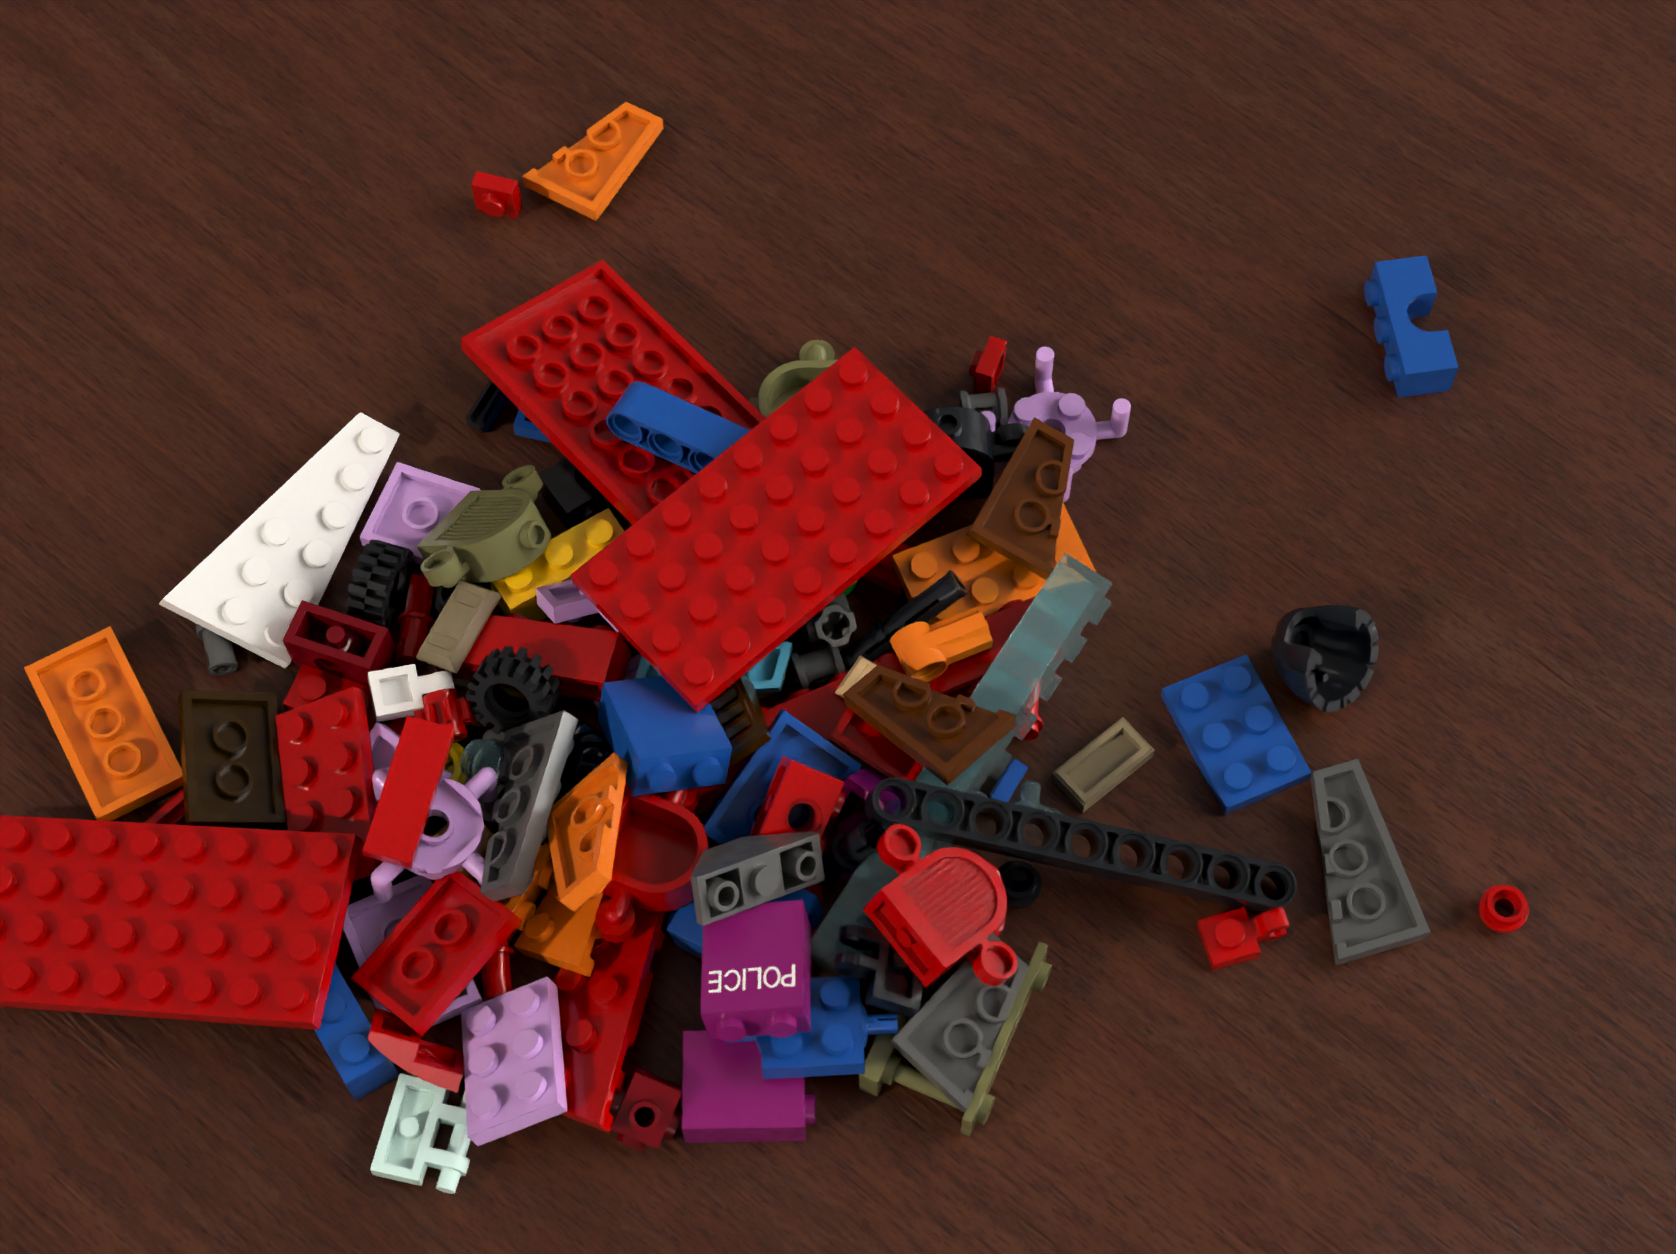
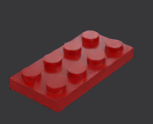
M353 686L278 714L275 717L288 831L356 834L362 841L354 881L371 876L372 872L383 861L365 857L362 853L378 802L375 799L372 782L374 765L365 692Z

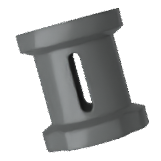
M997 387L995 392L968 394L966 390L959 391V407L973 410L975 408L992 407V409L978 410V412L990 411L995 415V423H998L999 426L1008 424V407L1004 387Z
M827 642L824 648L798 655L797 652L790 655L791 670L799 690L809 689V686L830 680L837 674L845 671L838 646L832 647Z

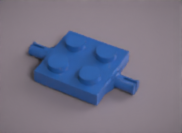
M849 976L811 978L810 1032H797L792 1036L784 1038L771 1035L746 1036L739 1041H726V1044L756 1041L757 1048L762 1056L763 1079L865 1074L864 1048L868 1041V1035L898 1034L897 1013L866 1015V1009L860 1000L859 978L856 979Z

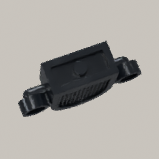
M939 407L923 411L982 468V477L954 500L988 498L993 490L994 463L1009 462L1028 426L1021 423H1010L1000 426L991 432L990 423L986 416L973 409Z

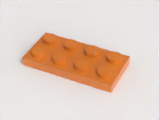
M1062 503L1061 523L1053 557V571L1049 581L967 536L972 525L894 554L890 560L908 601L945 576L949 570H952L966 587L968 595L960 598L928 622V625L974 607L979 612H982L984 617L997 613L1003 605L1012 600L1021 599L1025 601L1035 596L1041 599L1092 579L1096 574V570L1064 503Z
M111 626L24 667L97 820L113 821L183 786L182 767Z

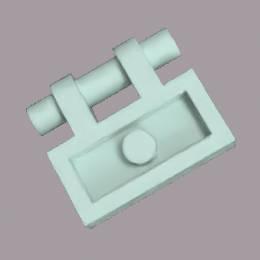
M400 1073L370 1168L372 1174L422 1186L427 1167L441 1170L436 1189L441 1192L455 1194L459 1178L466 1175L470 1159L466 1157L471 1140L467 1135L465 1091L460 1107L447 1105L450 1090L438 1087L418 1077ZM441 1123L454 1127L447 1151L433 1148Z

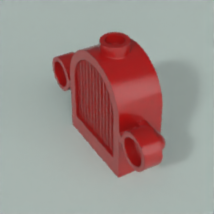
M625 784L611 881L606 884L601 892L611 896L612 899L603 902L598 907L595 915L598 932L605 940L612 943H620L628 940L634 934L637 921L632 906L647 911L667 912L679 909L694 900L691 874L703 851L709 849L705 829L700 820L692 813L698 804L697 788L658 793L659 797L650 793L633 796L629 786Z
M904 824L890 826L879 838L877 852L880 859L886 865L894 868L899 876L884 886L863 908V911L925 987H928L965 957L973 965L977 978L984 984L999 986L1005 983L1017 970L1018 961L1016 954L1007 944L1000 941L990 942L987 939L1000 926L1007 909L1006 891L997 867L978 854L957 847L941 848L924 858H920L921 840L917 832Z

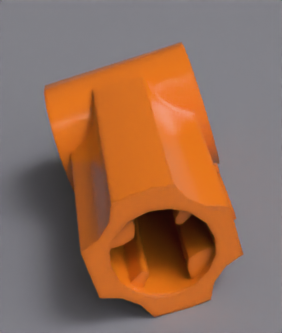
M974 607L932 625H928L924 621L909 624L898 630L891 637L890 643L906 675L927 683L943 674L949 664L991 648L993 639L982 612H979Z

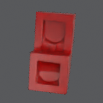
M375 1008L368 1035V1040L390 1061L414 1076L438 1087L458 1092L464 1072L463 1051L421 1040L420 1035L393 1013Z

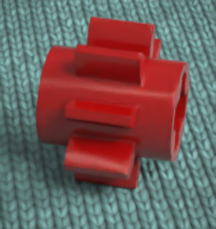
M452 688L433 691L423 696L424 709L414 711V717L454 727L455 736L452 743L459 742L468 737L466 725L477 722L475 714L473 715L470 710L472 701H467L466 696L459 698L458 691Z

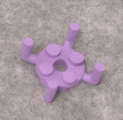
M1041 347L1036 352L1034 382L1036 394L1021 398L1016 402L1008 424L1021 423L1029 427L1035 417L1074 439L1067 488L1063 497V502H1065L1070 496L1072 475L1081 469L1082 464L1089 457L1091 458L1095 450L1096 440L1120 438L1126 434L1131 404L1124 398L1115 400L1111 421L1096 422L1081 396L1075 393L1064 394L1054 392L1052 382L1054 351L1049 347ZM990 411L981 412L989 420L991 432L995 431V415Z
M484 767L480 769L465 785L444 778L443 781L439 782L428 817L439 816L444 818L449 824L447 831L439 837L422 835L412 869L383 861L371 874L373 894L377 901L387 902L393 897L392 880L405 868L432 880L442 879L446 875L465 868L478 880V886L481 888L485 859L478 854V851L482 845L485 830L481 806L477 799L480 798L484 802H492L496 799L498 795L497 774L493 768ZM383 768L376 770L372 776L377 802L388 774V770Z

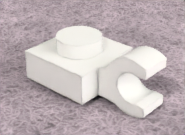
M415 664L368 672V683L377 722L404 718L407 715L414 716V711L424 709L423 696L441 689H454L450 671H440L418 677Z

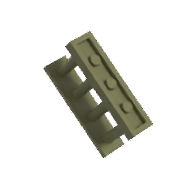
M1040 941L1031 961L1020 957L1029 968L1008 1017L999 1032L988 1063L979 1078L968 1109L962 1118L960 1133L969 1137L975 1123L985 1125L989 1117L995 1097L988 1093L1033 989L1042 992L1051 972L1052 964L1045 962L1048 945ZM941 976L928 987L923 985L921 999L923 995L931 998L933 993L935 994L949 978ZM897 1014L898 1033L912 1019L911 1017ZM878 1034L865 1061V1074H859L860 1090L878 1097L884 1083L891 1086L893 1082H896L959 1109L918 1069L902 1063L903 1058L897 1055L898 1050L890 1044V1041L897 1034Z

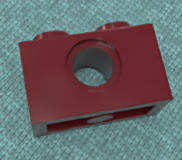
M303 600L282 640L293 664L299 666L305 664L369 686L368 672L390 668L396 654V647L388 628Z

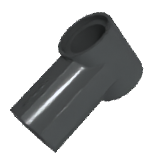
M843 592L802 626L808 643L825 640L832 647L849 643V637L857 629L854 613L849 609Z

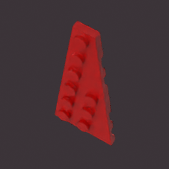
M636 906L632 907L635 912L637 926L634 934L628 940L612 943L604 938L595 939L590 955L595 964L590 977L561 968L553 980L558 990L567 1112L561 1115L606 1133L610 1132L614 1118L609 1113L614 1092H621L626 1075L621 1070L626 1050L635 1044L654 976L649 970L654 951H661L665 934L661 931L665 912L647 911Z

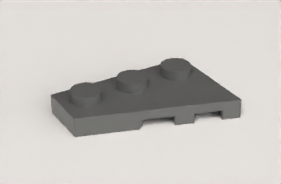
M994 933L987 938L990 942H1003ZM1017 955L1018 966L1016 972L999 986H989L981 982L974 973L973 965L967 959L890 1041V1044L963 1113L968 1109L979 1078L988 1063L999 1032L1008 1017L1029 968Z

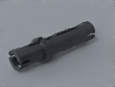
M949 570L945 576L912 598L884 621L877 619L870 624L869 632L846 649L840 651L843 664L850 671L860 655L874 662L885 653H895L890 639L898 630L915 622H930L957 600L968 595L966 587L952 570Z

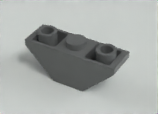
M800 832L744 836L704 850L691 874L697 924L702 926L824 881L819 833Z

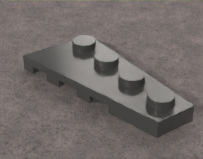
M1354 759L1313 771L1310 780L1335 966L1427 939L1430 929L1359 760Z

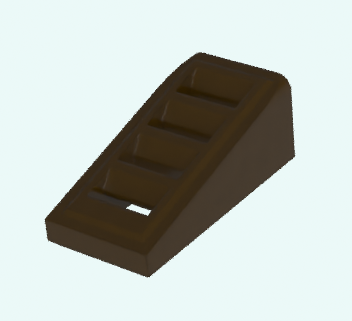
M745 675L710 702L732 746L729 763L731 766L737 764L771 740L754 685Z

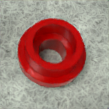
M1510 885L1490 887L1484 892L1479 901L1478 910L1482 921L1487 927L1499 933L1517 931L1524 925L1529 915V905L1525 896L1520 890ZM1495 905H1505L1509 908L1511 915L1508 917L1499 915L1495 911Z

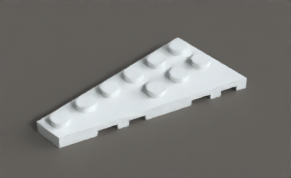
M360 412L160 601L159 605L286 668L291 663V658L282 640L302 600L315 605L319 604L400 433Z

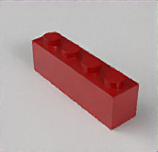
M509 613L506 617L490 615L458 673L451 672L452 676L471 679L486 655L489 656L492 650L498 648L501 652L505 646H512L514 654H516L519 648L522 647L528 649V658L533 659L535 654L543 658L539 664L541 667L548 664L551 665L554 671L550 678L558 677L560 685L557 690H561L560 696L600 701L604 682L624 680L632 654L620 632H616L613 628L605 625H595L593 628L574 626L567 621L554 624L552 620L549 622L530 620L528 617L516 613ZM435 666V668L437 669L438 672H440V671H448V670H445V669H442V668H439V667ZM500 684L503 687L517 689L508 684Z

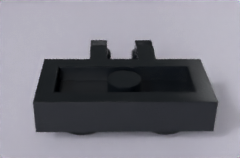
M848 923L847 925L840 926L838 942L860 951L873 950V956L871 958L861 954L857 955L855 952L843 951L842 953L835 954L834 970L856 979L869 978L865 1004L912 1018L920 1010L923 983L878 928L874 930L865 926L861 927L860 925Z

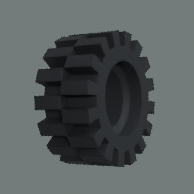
M376 539L370 540L369 544L363 547V554H359L357 558L358 566L353 568L352 576H354L353 582L349 583L348 592H351L347 598V606H349L347 613L349 616L388 629L395 625V620L398 618V614L401 613V607L406 605V594L410 577L414 574V570L411 569L415 564L414 558H412V550Z
M505 646L501 652L498 648L492 650L489 656L486 655L467 686L469 688L466 694L467 701H473L470 706L472 714L481 712L482 716L478 721L483 726L488 722L494 724L492 732L498 735L502 729L509 730L551 715L560 698L561 690H557L560 685L558 677L550 678L554 669L550 664L541 667L539 664L543 658L538 654H535L533 659L528 658V649L522 647L519 648L516 654H514L512 646ZM500 684H508L517 688L525 695L528 701L517 700L509 696L501 688Z

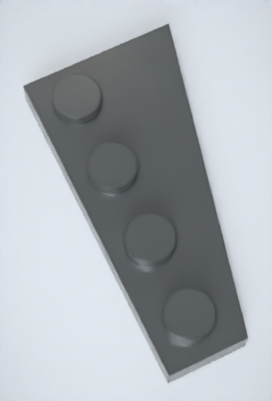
M564 710L505 731L504 745L511 748L509 760L506 759L500 763L498 780L505 783L503 797L494 802L492 819L499 823L498 832L488 840L480 889L481 894L495 902L525 894L526 889L534 878L535 871L533 866L540 844L544 841L548 832V817L553 801L561 790L560 778L566 759L574 747L573 736L579 720Z

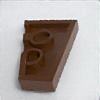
M1034 417L967 536L1047 581L1051 578L1053 571V557L1056 539L1059 535L1060 515L1064 493L1067 488L1074 439Z
M879 665L843 694L845 706L947 786L1016 726L1015 714L1001 709L994 713L976 706L974 699L960 694L957 698H953L930 689L929 683Z

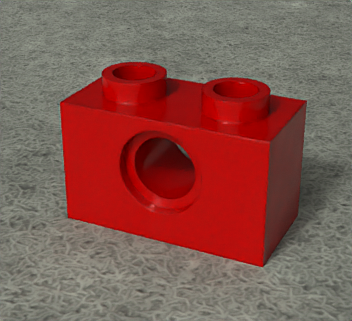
M782 755L748 836L816 832L819 833L821 854H823L827 839L822 835L829 819H835L842 809L846 793L841 790L845 782ZM806 803L809 807L807 822L800 827H791L788 822L790 810L797 804Z

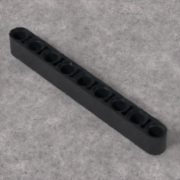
M889 777L882 780L868 793L865 799L867 818L874 820V825L879 823L884 829H888L894 824H904L914 829L919 837L1237 908L1245 907L1246 910L1255 912H1266L1289 904L1297 891V880L1294 873L1280 863L899 777ZM881 792H892L899 798L901 802L899 814H888L881 808L879 804ZM938 802L947 809L949 814L947 825H937L929 819L927 814L929 803ZM977 813H986L994 819L996 824L994 836L983 835L977 829L975 824ZM1026 823L1034 824L1042 831L1043 843L1041 847H1034L1025 840L1023 829ZM1073 834L1082 835L1088 840L1090 853L1087 858L1080 857L1073 851L1071 846ZM1121 845L1130 846L1137 855L1135 868H1129L1121 862L1119 858V848ZM1169 855L1177 857L1182 862L1184 873L1181 879L1173 877L1168 872L1166 860ZM1215 866H1221L1228 872L1230 876L1228 889H1223L1216 884L1213 878ZM1263 876L1270 878L1275 883L1277 894L1274 900L1267 898L1262 893L1260 882Z

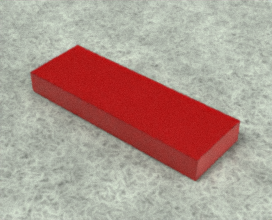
M407 715L362 849L363 856L412 869L455 736L454 727Z

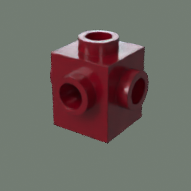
M635 1066L627 1086H622L621 1092H614L609 1113L614 1116L611 1130L619 1133L616 1139L624 1145L640 1151H644L647 1145L658 1149L663 1137L672 1140L682 1117V1111L676 1109L682 1094V1085ZM640 1107H649L653 1110V1113L650 1116L641 1117L636 1113V1110Z

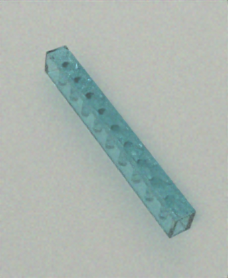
M1063 554L969 697L975 700L976 706L994 713L1001 709L1015 714L1016 726L948 786L925 768L922 769L916 778V782L983 797L987 796L979 789L988 775L997 780L1012 758V755L1005 751L1014 736L1023 741L1038 718L1030 712L1039 697L1048 702L1063 679L1055 673L1064 659L1073 663L1087 642V639L1081 636L1080 633L1088 621L1098 625L1111 605L1112 601L1104 596L1112 586V582L1070 555ZM938 802L929 803L927 807L929 819L937 825H947L949 820L947 809ZM901 803L899 804L893 815H897L900 813ZM920 837L921 851L919 857L924 858L935 850L954 847L955 844ZM877 850L863 859L811 938V961L833 976H847V974L834 970L835 954L850 951L851 953L855 952L857 955L861 954L871 958L873 956V950L860 951L853 949L851 946L842 945L841 942H838L840 926L847 925V923L877 930L876 925L863 911V908L884 886L899 876L894 868L886 865L880 859Z

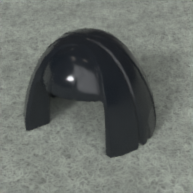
M1340 605L1297 608L1284 614L1277 622L1275 634L1271 639L1273 664L1282 681L1299 699L1313 708L1324 712L1340 711V708H1346L1347 704L1353 703L1360 696L1359 691H1364L1370 682L1374 672L1371 665L1376 664L1378 658L1379 644L1375 643V641L1379 637L1377 628L1374 626L1375 621L1370 620L1372 616L1365 610Z

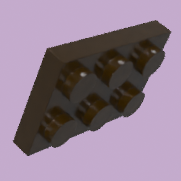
M181 690L178 697L185 825L282 830L286 823L275 717L278 715L276 693Z

